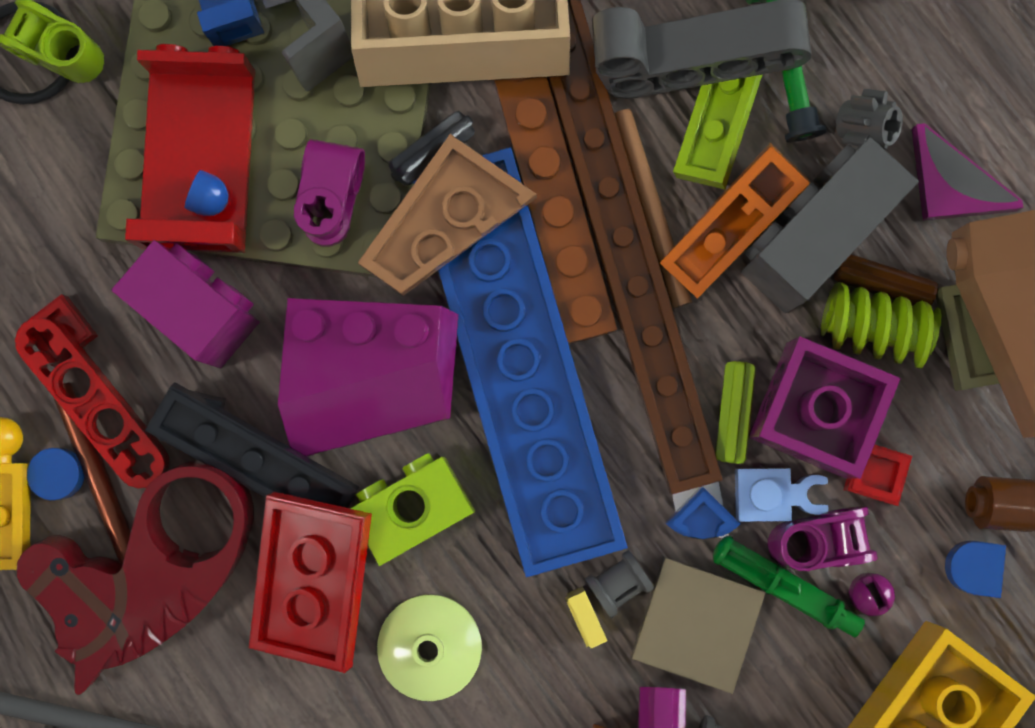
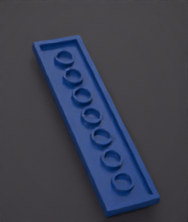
M511 147L482 155L521 183ZM527 205L438 270L449 309L459 314L458 341L526 578L628 548Z

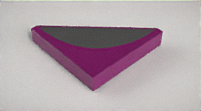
M925 123L916 124L911 129L923 221L1017 212L1024 208L1023 200Z

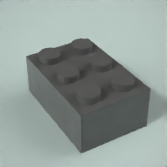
M871 137L857 150L848 143L814 179L821 187L818 188L814 183H811L779 216L786 224L781 227L775 221L744 253L751 261L740 273L785 314L808 301L919 182Z

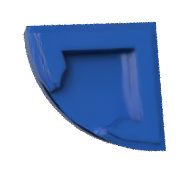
M702 486L665 522L675 532L695 539H710L724 536L740 525Z

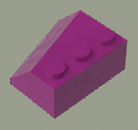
M288 298L278 407L290 447L310 457L327 450L355 445L368 439L387 434L392 435L450 419L459 314L437 305Z

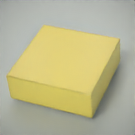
M583 586L567 593V597H565L567 605L586 647L589 646L591 649L607 642V638Z

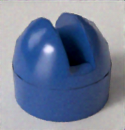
M199 170L189 189L184 208L203 216H213L222 212L228 204L229 197L225 184L217 176Z

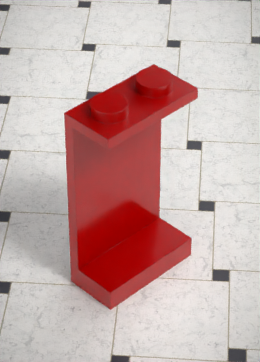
M159 44L156 46V50H137V61L149 72L140 219L126 218L125 240L140 249H146L153 240H156L169 249L175 243H178L187 251L245 253L255 85L254 67L244 53H240L238 49L228 46H211L208 48V52H189L187 48L175 44ZM199 170L217 176L227 188L229 194L228 204L222 212L216 215L203 216L184 208L189 189Z

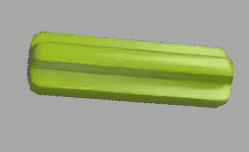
M731 361L725 365L715 451L716 459L720 462L742 464L747 459L756 367L751 363Z

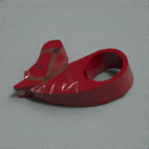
M199 460L189 461L155 478L143 492L135 513L123 565L107 557L87 558L74 540L61 535L49 536L30 546L22 553L17 561L18 581L22 588L36 599L53 619L55 637L58 643L55 653L75 665L74 690L77 695L85 692L104 669L128 663L161 645L191 622L216 596L238 565L246 549L252 528L254 505L247 487L236 482L234 478L213 466L206 465ZM195 477L209 481L216 485L229 500L234 521L231 536L224 547L204 553L201 557H199V553L186 549L182 553L179 551L180 546L173 542L165 532L160 517L161 501L168 486L179 478Z

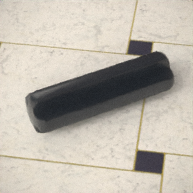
M460 111L453 112L392 158L389 162L392 178L404 186L411 185L420 177L450 134L463 143L472 138L475 131L472 126L473 121L469 115L465 116Z

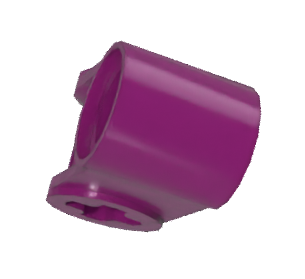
M314 139L308 141L302 160L301 180L294 205V218L297 225L314 244L322 247H332L346 238L350 229L356 195L360 190L365 168V151L363 148ZM325 209H328L332 214V218L322 219L320 227H317L313 222V218L322 217Z
M867 506L837 509L818 516L785 521L778 524L771 531L768 538L769 553L777 564L798 571L859 565L878 559L877 552L870 549L864 519L869 515ZM800 531L806 538L807 549L801 558L793 560L787 551V542L793 533Z

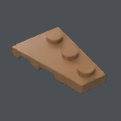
M450 134L361 257L358 264L404 296L537 198V194Z

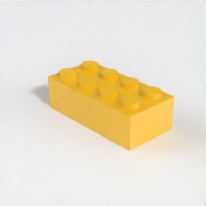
M925 621L848 728H1014L1035 700V695L947 628Z

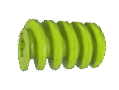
M838 282L834 284L826 302L821 322V335L824 336L826 332L832 333V346L835 350L841 348L847 337L852 338L853 354L856 355L861 354L867 342L873 343V357L878 360L883 357L888 347H892L895 364H902L908 352H914V366L917 369H922L936 346L942 314L940 308L937 307L933 311L932 306L924 301L917 302L912 307L911 301L903 296L897 297L891 303L890 296L885 292H877L870 299L869 291L863 287L855 288L849 294L848 286L845 283Z

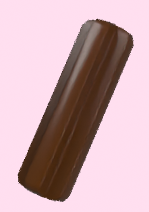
M852 254L834 272V279L837 282L856 288L863 287L872 293L885 292L890 296V299L894 300L900 296L907 297L911 301L912 306L920 301L928 302L932 306L938 291V284L934 280Z

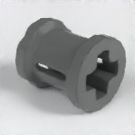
M629 550L622 554L620 562L599 576L595 577L591 574L585 578L611 619L618 615V607L642 591L649 593L655 589Z

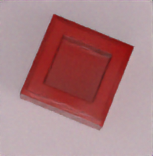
M63 294L27 320L50 318L59 321L67 328L82 348L98 337L97 333L70 298ZM37 330L34 332L38 340L35 344L38 350L49 352L57 363L51 366L56 367L72 357L70 352L66 356H57L51 349L49 341L54 337L52 332L44 333Z
M874 444L861 479L847 478L843 490L892 506H898L912 456Z

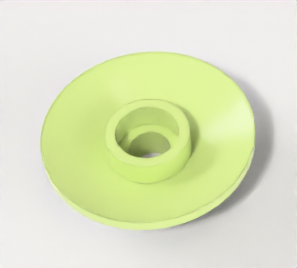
M433 594L416 596L398 605L385 619L379 632L377 643L378 660L386 679L402 694L421 701L442 700L461 691L475 675L482 653L481 635L472 615L458 602ZM432 641L438 648V655L430 660L422 658L418 651L420 643Z

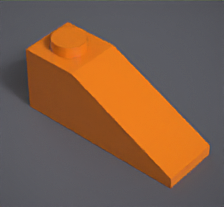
M770 143L660 261V264L698 299L810 184L809 179Z

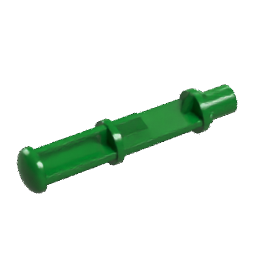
M725 536L717 543L713 552V562L715 564H720L763 589L767 594H772L817 620L827 629L833 630L838 628L853 638H856L862 631L865 620L847 610L844 601L823 592L785 570L782 565L771 562L733 540L734 538L731 536Z

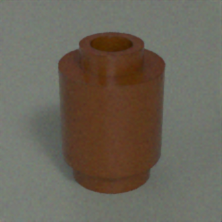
M981 476L976 480L974 486H970L966 492V513L970 518H973L975 525L979 529L1033 532L1035 531V480Z

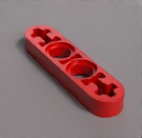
M36 318L23 323L15 337V347L19 356L119 478L128 486L139 489L147 488L155 478L167 472L169 456L165 448L154 435L145 431L147 426L67 328L59 321L50 318ZM36 330L44 333L52 332L54 337L49 341L51 349L57 356H66L70 352L73 356L72 359L58 364L50 372L47 367L57 362L47 351H34L32 346L38 341L34 332ZM74 367L83 369L90 378L89 390L80 398L69 395L63 387L65 374ZM107 408L119 412L124 421L122 432L115 438L105 437L97 429V417L102 410ZM136 433L140 440L130 445L140 456L148 453L153 455L155 461L151 463L150 469L154 474L152 476L146 472L138 475L135 474L132 470V467L137 462L134 455L129 449L121 451L118 455L114 447L128 441Z

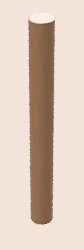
M631 109L620 110L614 113L671 305L673 309L693 303L689 290L660 264V261L675 245Z

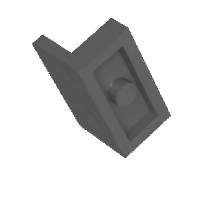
M294 0L309 30L282 51L284 58L306 92L310 91L353 58L351 43L343 23L326 0Z

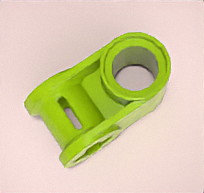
M32 0L15 1L18 9L5 33L0 34V47L26 62L36 66L40 65L76 83H86L97 78L104 66V54L101 48L81 28ZM80 45L75 57L65 60L68 51Z

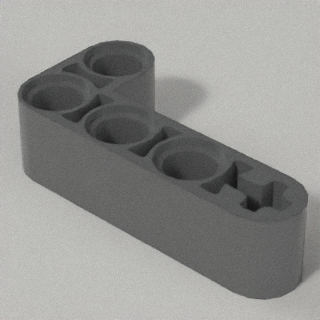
M777 0L647 27L644 26L639 14L635 10L625 7L608 8L598 12L592 18L596 73L608 93L617 98H638L789 70L806 64L812 55L806 6L799 0Z

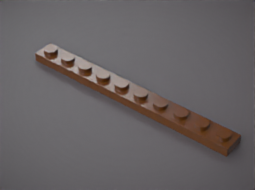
M568 0L571 37L570 75L548 76V80L669 493L673 495L722 481L723 479L609 94L596 73L594 44L581 0Z

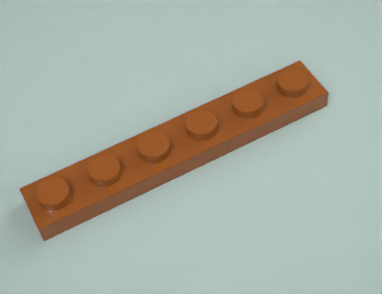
M547 77L495 79L494 84L522 184L537 194V198L529 203L528 207L568 344L614 333L617 331L615 319Z

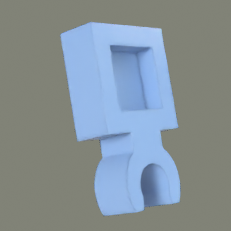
M791 468L735 469L736 520L739 522L792 521L791 506H797L801 511L808 514L820 515L829 511L828 505L812 504L807 498V491L812 485L828 484V478L822 475H806L795 484H791Z

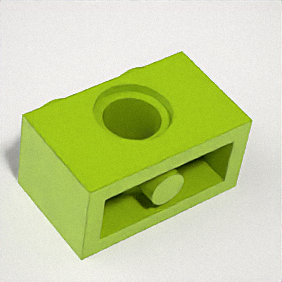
M430 453L425 454L402 468L406 475L402 480L388 487L385 480L382 479L356 494L360 503L350 509L372 513L368 546L379 566L475 512L446 457H440L434 461ZM407 490L417 492L424 500V513L415 521L404 519L397 509V501L400 495Z

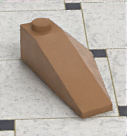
M1035 210L969 222L953 231L952 238L947 244L948 266L951 270H955L956 285L1023 438L1035 437Z

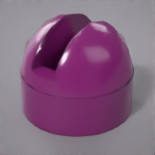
M863 573L852 581L849 587V599L853 607L859 612L868 616H880L892 608L895 592L892 584L885 577L875 573ZM871 582L874 583L883 601L879 607L866 587Z

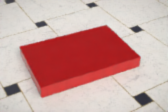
M278 492L266 495L249 639L250 649L346 673L352 668L372 513Z

